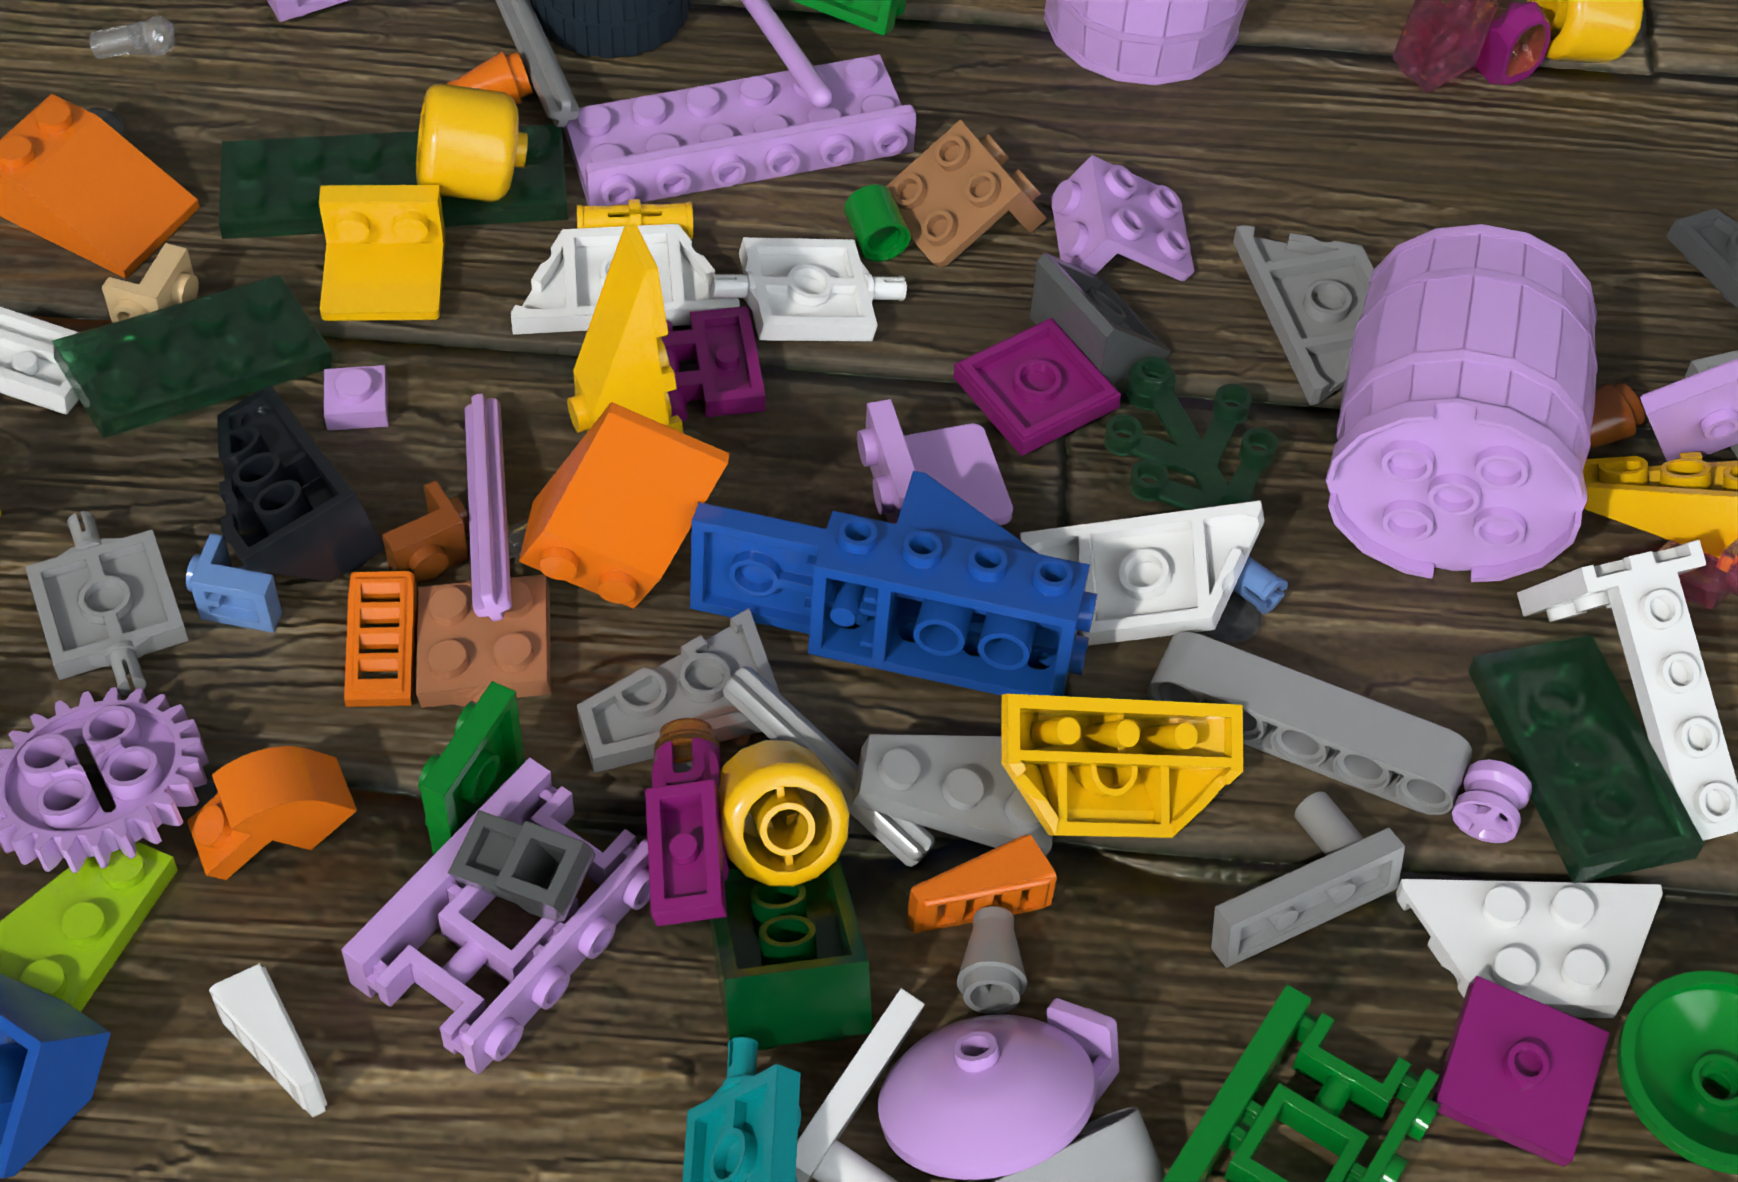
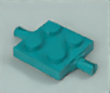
M749 1037L732 1038V1041L729 1040L727 1044V1078L709 1100L687 1111L682 1182H798L796 1177L798 1129L801 1122V1109L799 1106L801 1073L775 1064L756 1074L759 1043Z

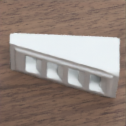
M259 963L211 986L209 992L219 1017L226 1028L312 1117L325 1112L327 1102L319 1078L266 967H261Z

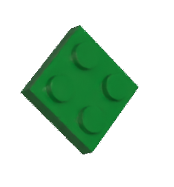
M491 681L478 702L471 701L464 707L457 720L453 738L442 754L435 753L428 759L420 774L418 788L421 791L426 816L425 824L428 827L433 855L525 763L516 691L494 681Z

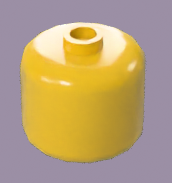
M1527 0V2L1535 1L1542 8L1550 24L1551 39L1545 58L1556 61L1607 63L1620 58L1634 43L1641 27L1644 11L1643 0Z
M441 83L430 86L424 96L419 124L416 157L417 184L439 185L440 196L488 202L502 199L510 189L515 167L524 168L527 155L528 135L527 133L518 132V108L514 99L509 94L501 91Z
M764 740L742 748L723 765L720 771V786L718 789L720 795L719 808L722 840L728 858L746 877L767 886L794 887L818 878L837 861L848 839L850 813L842 789L830 769L812 750L791 741Z

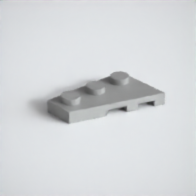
M749 608L730 618V626L705 640L700 635L682 645L680 655L651 670L643 667L577 704L578 721L594 773L653 759L656 750L669 741H672L674 753L692 749V738H701L718 743L762 732L723 694L728 679L743 666L754 669L780 693Z

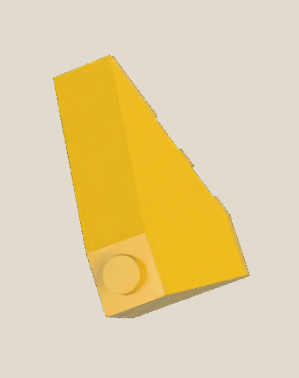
M636 223L624 226L573 370L575 396L567 398V404L577 433L588 432L611 402L684 433L682 420L678 415L672 416L668 394L669 391L676 390L677 387L674 370L669 365L667 352L662 341V337L668 335L659 270Z

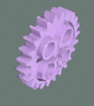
M112 687L106 693L103 701L94 702L89 691L83 692L79 706L71 709L66 703L59 700L55 702V716L47 719L42 715L34 713L30 716L34 729L29 733L12 730L8 735L14 748L0 749V845L5 853L15 850L21 864L24 865L38 857L44 871L48 872L56 867L63 858L66 859L71 872L77 873L87 857L95 856L101 869L108 866L111 852L120 849L128 858L136 857L135 842L142 838L154 844L162 842L157 828L162 823L180 826L183 820L177 807L196 806L199 800L194 787L207 784V777L202 766L208 764L209 760L194 719L188 720L184 707L181 704L170 708L164 694H160L148 702L142 688H137L126 700H121L117 688ZM77 745H87L116 806L112 812H104L75 753L74 748Z

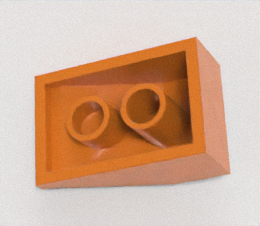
M54 94L49 95L0 139V217L125 279L200 208L196 197L99 116Z
M611 402L534 499L518 562L540 570L549 578L564 580L594 592L608 602L623 604L634 609L664 575L692 526V518L698 503H705L728 464L730 453Z

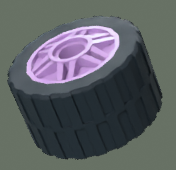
M531 0L532 7L547 38H551L555 41V44L564 49L573 50L577 54L599 56L600 58L630 57L660 47V44L672 39L677 34V30L684 26L688 18L691 2L690 0Z

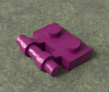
M749 306L690 312L691 330L673 331L672 323L666 319L668 335L662 337V341L667 352L669 365L674 370L677 387L676 390L668 392L672 416L678 415L682 422H684L688 416L686 404L690 400L703 399L706 417L766 411V395ZM696 359L697 370L680 372L679 364L682 360Z

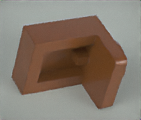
M436 480L424 485L428 514L382 534L389 571L412 572L415 575L416 583L433 579L444 570L469 559L465 533L470 531L468 513L457 496L448 499Z

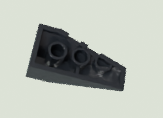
M271 385L266 386L217 415L218 457L224 465V481L219 482L220 496L225 502L226 515L220 517L221 532L247 570L332 582L345 573L361 568L368 559L385 550L383 542L355 492Z

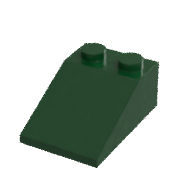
M838 857L837 861L818 878L794 887L767 886L746 877L732 862H728V876L724 880L727 917L709 919L728 1041H732V1038L749 1037L759 1043L758 1051L773 1049L778 1045L815 1040L839 1041L849 1036L871 1033L872 1012L869 960L840 858Z

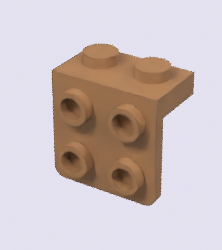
M961 119L886 186L895 199L910 231L912 240L926 257L939 268L951 263L1008 211L1013 214L1029 233L1033 232L1047 219L1033 203L1041 195L1040 192L1019 169L1010 176L1002 167L1010 159L989 134L979 141Z

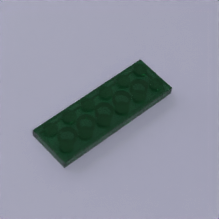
M555 124L519 126L518 132L527 133L528 135L526 161L524 168L515 167L511 186L506 195L499 201L494 202L441 196L445 227L568 220L562 127H557ZM419 131L222 141L219 227L222 239L325 234L319 207L320 186L418 185L416 180V157Z

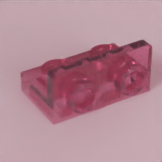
M1415 0L1394 50V61L1399 65L1402 72L1412 78L1426 93L1431 92L1476 65L1500 0H1451L1446 6L1440 0Z

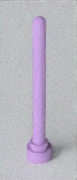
M741 0L812 104L817 108L828 107L832 102V92L768 1Z

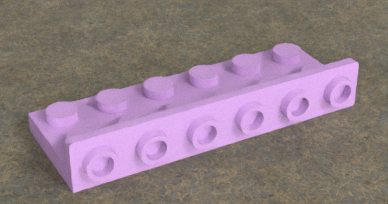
M878 54L814 66L832 92V102L826 108L815 107L788 70L580 107L577 119L569 120L567 126L563 127L588 206L628 205V199H640V203L914 152L916 113L912 105H901L882 58Z

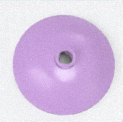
M1005 1014L977 1016L941 1027L920 1039L906 1051L893 1065L884 1079L878 1098V1113L881 1127L889 1146L901 1159L923 1172L950 1179H991L1011 1175L1036 1166L1051 1158L1071 1143L1084 1128L1092 1114L1097 1094L1096 1080L1092 1062L1087 1052L1075 1038L1065 1031L1048 1023L1024 1016Z

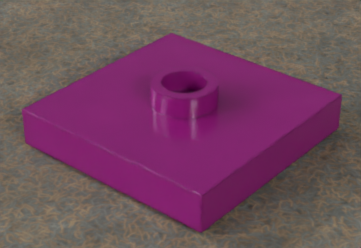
M1052 317L954 364L953 378L1020 456L1119 408L1121 398L1119 391Z
M1476 976L1468 985L1432 1100L1441 1104L1437 1113L1565 1167L1573 1161L1610 1032Z

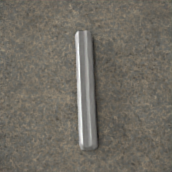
M495 0L547 117L553 119L555 126L566 127L569 120L577 119L579 107L530 0Z
M743 666L728 679L723 690L724 697L771 740L791 741L812 750L830 769L842 789L849 813L906 866L913 867L926 857L935 843L934 836L922 825L851 804L858 766L754 669Z

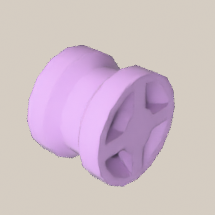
M1490 759L1476 761L1469 766L1463 784L1466 792L1459 795L1452 810L1453 821L1460 830L1478 840L1490 843L1508 842L1514 839L1521 823L1519 810L1526 807L1532 792L1531 782L1523 772L1505 762Z

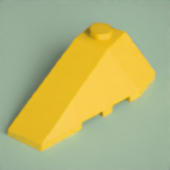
M1701 452L1679 453V459L1670 460L1657 466H1648V461L1639 456L1586 459L1583 468V476L1588 493L1587 502L1584 507L1585 510L1681 545L1700 540L1703 553L1738 565V460L1705 462L1702 460Z

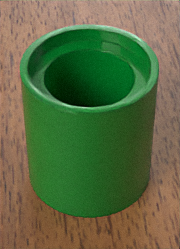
M878 184L864 186L848 197L844 205V213L865 258L874 262L887 261L897 257L908 247L911 240L910 231L891 191L887 187Z

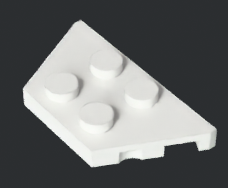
M679 224L638 226L658 267L665 316L673 326L690 325V312L740 307L738 298H710L708 291L709 276L711 273H715V269L704 255L694 251L691 239ZM624 226L562 229L551 247L550 258L540 264L532 277V290L522 306L515 305L511 311L513 335L587 331Z
M1259 500L1022 532L1021 541L1039 554L1090 564L1085 591L1098 595L1090 632L1079 630L1078 632L1081 636L1089 637L1088 646L1171 636L1180 632L1195 633L1215 630L1265 521L1262 503Z
M1401 879L1396 891L1397 902L1402 909L1406 911L1411 908L1431 936L1427 944L1441 966L1448 969L1455 976L1458 983L1457 989L1463 997H1465L1469 983L1476 976H1479L1575 1018H1614L1624 1000L1663 894L1661 884Z

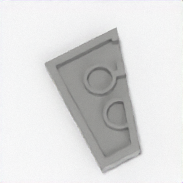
M870 734L861 747L851 804L994 848L1000 847L1023 835L1028 836L1031 834L1045 857L1051 851L1053 836L1047 834L1001 764V736Z

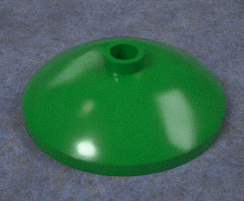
M1711 970L1678 974L1657 983L1646 991L1634 1004L1625 1019L1617 1044V1066L1621 1085L1626 1098L1640 1121L1664 1145L1678 1155L1702 1167L1738 1175V974ZM1703 1086L1715 1088L1720 1093L1722 1099H1717L1708 1094Z

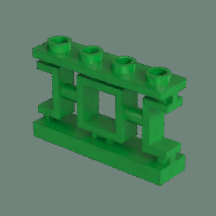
M1287 984L1162 1182H1206L1227 1148L1235 1152L1228 1165L1223 1180L1227 1182H1289L1253 1160L1277 1120L1339 1156L1325 1182H1398L1408 1160L1398 1155L1397 1152L1407 1135L1418 1142L1422 1140L1441 1105L1429 1098L1439 1078V1074L1426 1068L1420 1077L1409 1071L1411 1063L1398 1057L1382 1084L1325 1051L1322 1047L1329 1036L1335 1019L1323 1012L1319 1018L1307 1012L1312 998ZM1294 1039L1300 1041L1303 1044L1298 1051L1292 1069L1322 1086L1313 1102L1278 1083L1264 1107L1256 1103ZM1394 1097L1403 1101L1405 1105L1369 1167L1366 1168L1357 1163V1160L1369 1136L1338 1117L1346 1103L1349 1102L1381 1121Z

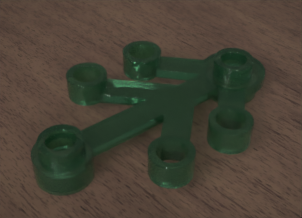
M1157 356L1144 357L1134 364L1128 375L1127 398L1134 406L1140 409L1155 411L1174 444L1143 434L1141 423L1130 415L1121 414L1109 419L1104 436L1105 447L1115 455H1132L1143 459L1132 467L1129 481L1131 493L1140 500H1157L1182 510L1256 501L1252 493L1263 469L1269 467L1274 462L1278 448V439L1273 432L1265 428L1256 427L1247 430L1243 434L1239 449L1241 463L1229 485L1217 467L1237 424L1244 422L1248 417L1252 400L1249 391L1238 384H1226L1217 390L1213 404L1214 416L1201 440L1174 394L1176 375L1170 364L1165 359ZM1225 402H1233L1239 406L1232 407L1225 404ZM1116 433H1126L1131 437L1122 438L1117 436ZM1251 446H1261L1266 450L1258 451L1253 449ZM1167 468L1193 477L1200 490L1168 480ZM1149 477L1157 482L1147 483L1140 478Z

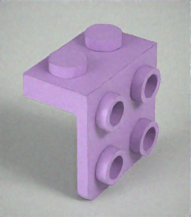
M1091 155L1068 180H1064L1058 185L1051 196V206L1061 260L1096 274L1118 253L1179 281H1186L1194 273L1182 203L1177 194L1169 187L1156 185L1132 174L1121 165H1113Z
M891 399L867 403L866 429L857 431L858 450L863 466H870L873 475V494L877 510L880 515L886 514L889 523L897 524L913 471L928 474L998 525L1010 522L1013 505L988 437L982 426L971 423L903 436Z

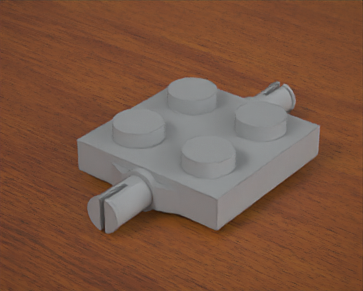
M80 511L85 531L82 532L76 513L72 514L67 520L75 547L68 549L58 557L27 565L25 569L58 679L62 680L101 667L112 666L118 692L124 696H129L132 692L127 674H131L135 690L137 688L144 690L146 687V680L143 677L138 661L139 657L189 640L153 529L124 538L100 539L95 516L91 512Z

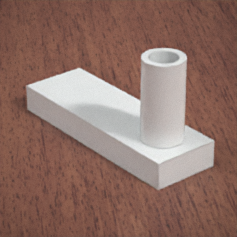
M902 988L798 1139L796 1177L798 1182H810L812 1178L818 1182H899L839 1142L838 1139L911 1032L925 1005Z

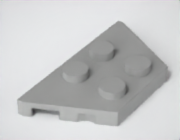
M1236 226L1233 243L1309 405L1319 404L1344 386L1350 359L1349 353L1358 320L1363 313L1364 301L1374 268L1362 245L1340 241L1322 242L1311 236L1294 233L1289 234L1288 243L1254 237L1255 227Z

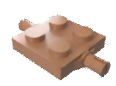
M546 575L511 577L512 607L504 611L505 617L502 620L495 622L489 616L478 617L474 613L472 605V580L463 583L418 587L416 695L421 708L444 705L465 707L471 701L478 702L491 681L516 691L517 698L551 695L550 588Z

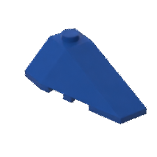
M0 974V1177L3 1179L15 1176L92 1099L111 1032L65 1001Z

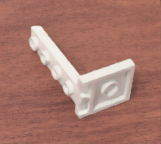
M1700 540L1666 550L1650 551L1623 558V560L1606 564L1581 567L1517 592L1523 617L1547 612L1549 622L1579 616L1587 613L1588 610L1606 606V609L1612 608L1674 832L1678 841L1683 845L1738 832V783L1678 576L1707 565Z

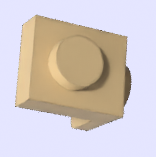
M165 243L140 284L108 277L102 286V291L113 324L130 332H143L167 339L183 311L190 309L195 303L198 295L199 281L193 273L188 249Z

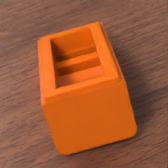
M353 572L350 575L344 690L346 707L412 706L418 623V590L415 575L412 572ZM399 623V627H366V624ZM364 649H398V653H364ZM362 672H398V678L362 679Z
M1023 835L913 886L910 890L906 923L914 934L973 923L974 914L979 909L988 906L1005 908L1013 915L1039 910L1051 905L1057 876L1032 835Z

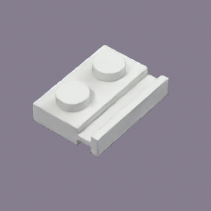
M0 307V393L67 415L96 379L98 367L101 364L107 365L111 360L109 342Z

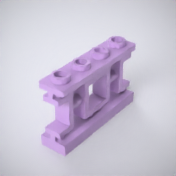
M530 757L479 810L520 825L528 821L587 843L596 855L586 876L600 885L589 899L579 908L578 898H575L564 921H554L542 917L512 950L472 923L496 896L460 883L448 874V871L474 821L476 812L341 949L350 983L368 997L372 998L378 993L379 999L391 1007L415 982L451 1008L454 1013L440 1026L443 1046L454 1055L457 1052L462 1054L466 1067L477 1075L482 1073L493 1059L501 1061L514 1050L522 1037L525 1024L540 1008L547 1010L557 1003L568 987L570 975L587 957L594 959L606 949L614 936L616 925L631 908L639 910L650 900L648 840L644 839L638 845L636 843V836L625 829L604 852H601L569 830L564 825L574 815L572 792L563 786L559 789L553 787L551 771ZM439 927L441 928L442 935L460 948L442 968L417 951ZM483 965L509 983L487 1009L484 998L465 985Z

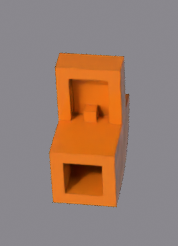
M278 746L243 755L213 773L212 777L218 793L189 818L187 823L206 876L227 880L272 840L308 850L314 849L352 816L357 809L336 757L303 747Z

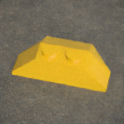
M1002 694L1001 764L1049 836L1173 838L1212 801L1224 785L1231 784L1243 772V705Z

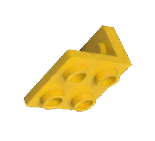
M439 185L320 186L319 207L326 239L320 300L322 320L438 319L441 309L446 236Z

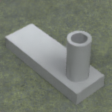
M1316 792L1311 794L1298 805L1294 816L1326 856L1215 906L1211 949L1225 968H1228L1398 889L1405 845L1390 828L1364 838L1327 793Z

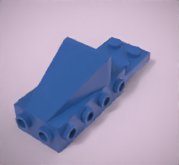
M913 471L897 524L832 511L827 529L701 502L698 503L692 518L690 609L732 618L749 608L755 623L809 634L808 654L1001 696L1002 694L1064 696L1069 673L1082 675L1089 637L1080 636L1077 633L1078 630L1090 632L1098 594L1085 591L1090 564L1037 553L928 474ZM851 626L855 627L856 629H846L843 627ZM912 639L915 640V643L907 642L905 640ZM968 653H977L980 656H972ZM1031 666H1038V667H1041V668H1043V669H1042V670H1037V669L1031 668Z

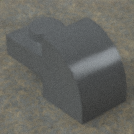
M478 810L448 874L460 883L517 903L530 914L549 920L564 921L596 854L582 840L528 821L520 825Z

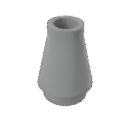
M998 906L984 907L974 914L973 929L957 977V987L963 994L964 1002L968 1007L980 1013L1002 1014L1014 1009L1020 1001V996L1027 988V979L1014 931V916L1009 910Z

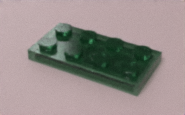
M280 275L52 340L55 361L103 438L255 392L268 385L274 386L329 369L332 363V350Z
M1592 635L1473 657L1468 673L1515 767L1530 780L1532 786L1530 797L1573 883L1697 859L1704 846V842Z

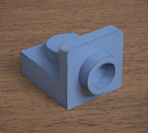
M210 533L202 553L195 554L191 558L186 574V587L189 592L193 593L200 619L274 633L282 610L273 575L250 571L245 566L234 568L225 536Z

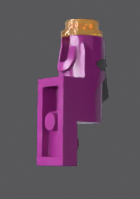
M696 718L672 720L661 727L659 738L654 743L652 788L645 789L651 915L656 926L727 917L724 880L727 879L729 868L728 856L721 834L720 795L718 792L720 771L723 767L721 743L718 737L713 734L712 726L704 720Z

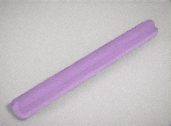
M483 393L472 396V404L465 407L473 611L478 617L489 616L495 622L502 620L505 617L504 611L512 607L502 417L499 401L496 398L486 399Z

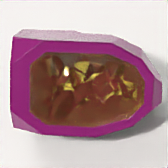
M1528 1L1526 3L1512 2L1503 13L1493 17L1490 26L1481 31L1477 41L1473 65L1490 84L1509 85L1526 79L1544 60L1551 39L1550 24L1542 8L1535 1Z

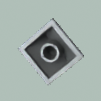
M1045 252L1038 259L1030 319L1037 325L1052 317L1113 386L1164 361L1172 351L1103 277Z

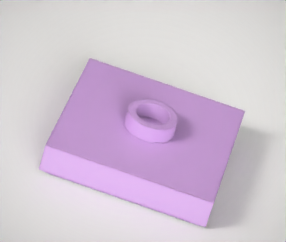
M1738 358L1648 392L1640 397L1666 461L1679 459V453L1701 452L1702 457L1738 444Z

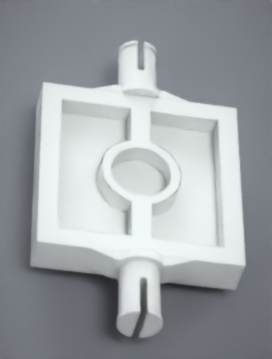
M743 237L739 250L743 274L711 273L708 282V291L711 299L744 298L752 310L759 340L873 341L878 324L872 301H903L907 291L904 276H872L860 261L856 243L853 239Z

